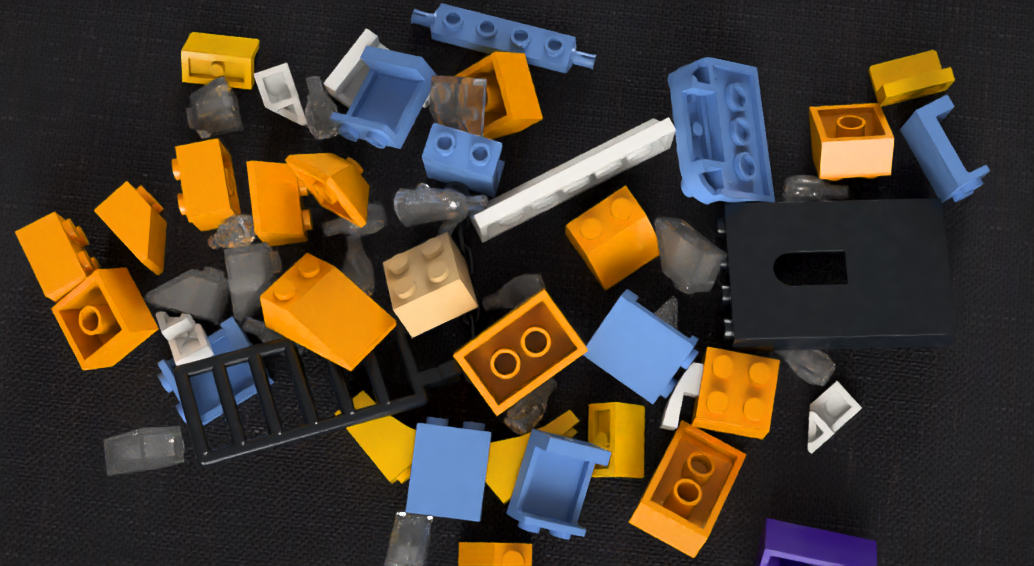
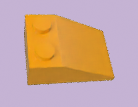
M309 253L300 258L260 295L265 326L350 371L396 326V320L340 270Z
M682 420L628 523L695 558L708 539L747 454L696 427H692L691 424Z

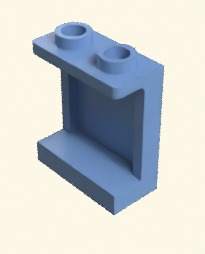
M366 45L360 58L367 64L370 70L347 114L333 112L329 119L339 128L338 133L350 141L356 142L358 139H362L381 149H384L385 146L401 149L438 76L422 57Z
M948 94L915 110L901 127L900 131L938 198H941V202L953 198L954 202H958L973 194L975 189L982 186L984 183L981 179L990 170L987 165H984L972 172H967L943 131L940 123L954 108Z
M434 123L422 154L427 178L447 184L451 182L463 183L468 190L495 198L505 166V161L499 160L503 148L502 143Z
M626 289L587 344L588 351L583 356L654 404L660 395L666 399L678 382L673 376L681 366L687 370L699 353L693 349L698 338L693 335L691 338L686 337L636 301L639 297Z
M230 317L220 324L222 329L208 336L214 353L213 356L253 346L240 323L234 317ZM174 358L169 361L163 359L157 363L162 371L157 374L166 391L168 393L174 391L180 401L173 374L177 365ZM248 362L227 367L237 405L257 393ZM266 368L268 379L271 385L272 383H274V380ZM212 372L190 377L203 426L223 414ZM180 401V403H178L175 406L180 416L186 423L182 404Z
M427 417L426 424L417 423L406 512L480 522L492 432L485 431V424L463 421V428L448 427L449 419Z
M532 428L506 514L519 521V528L529 532L539 533L540 528L549 529V534L562 539L570 540L571 534L584 537L586 529L578 525V519L595 463L608 466L612 452L590 442Z

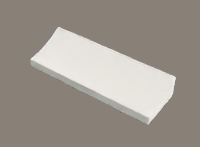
M669 117L662 121L653 118L468 211V216L483 243L670 149L676 129Z

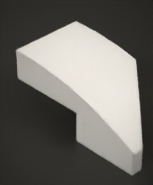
M288 63L254 73L265 108L302 126L308 124Z
M160 311L156 313L161 332L169 342L177 366L214 355L205 330L200 324L195 323L190 314L182 313L180 317H169L166 312Z
M693 362L679 379L666 403L659 428L672 431L677 428L683 395L694 398L698 396L704 364Z
M838 381L833 383L810 404L808 451L811 454L862 409L858 402Z

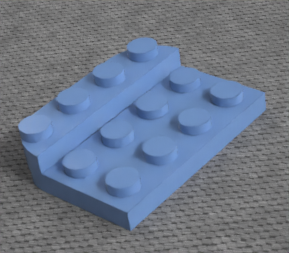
M706 57L684 65L668 75V84L672 103V118L676 129V151L682 176L681 189L683 193L689 198L695 197L704 204L717 201L732 203L775 202L757 67Z

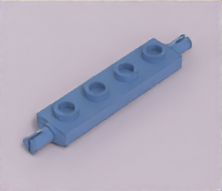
M443 3L440 4L434 14L414 9L411 17V24L414 23L431 28L432 40L487 54L494 52L525 53L527 64L562 73H567L572 64L591 68L592 70L594 67L596 55L577 51L576 37Z

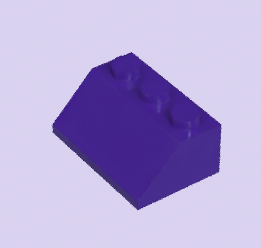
M766 518L754 566H877V545L874 540Z

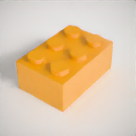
M543 288L456 350L453 356L493 412L498 416L586 353L588 349L548 292Z

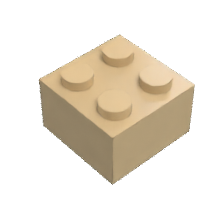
M448 232L431 238L383 262L393 311L412 338L478 307L466 261Z

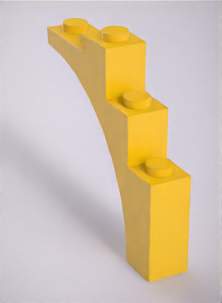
M361 391L352 399L355 409L376 404L364 391ZM339 409L336 413H334V414H335V415L341 414L340 409ZM568 410L546 426L537 430L573 438L578 433L574 427L579 424V420L571 410ZM391 415L346 428L389 482L393 484L399 480L403 484L410 479L416 436L415 429L404 425ZM531 432L520 437L490 443L485 482L504 505L511 500Z

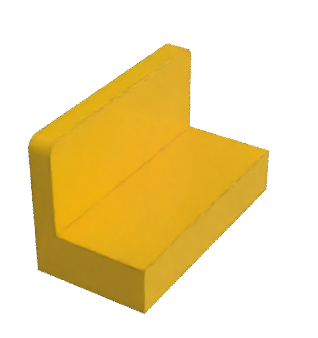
M192 32L181 50L182 82L252 90L254 85V57L259 49V40Z
M935 50L872 65L868 69L877 102L881 107L946 91L955 81L951 67L942 69Z
M620 402L589 404L588 442L612 452L608 466L595 463L591 477H644L645 408L643 405Z

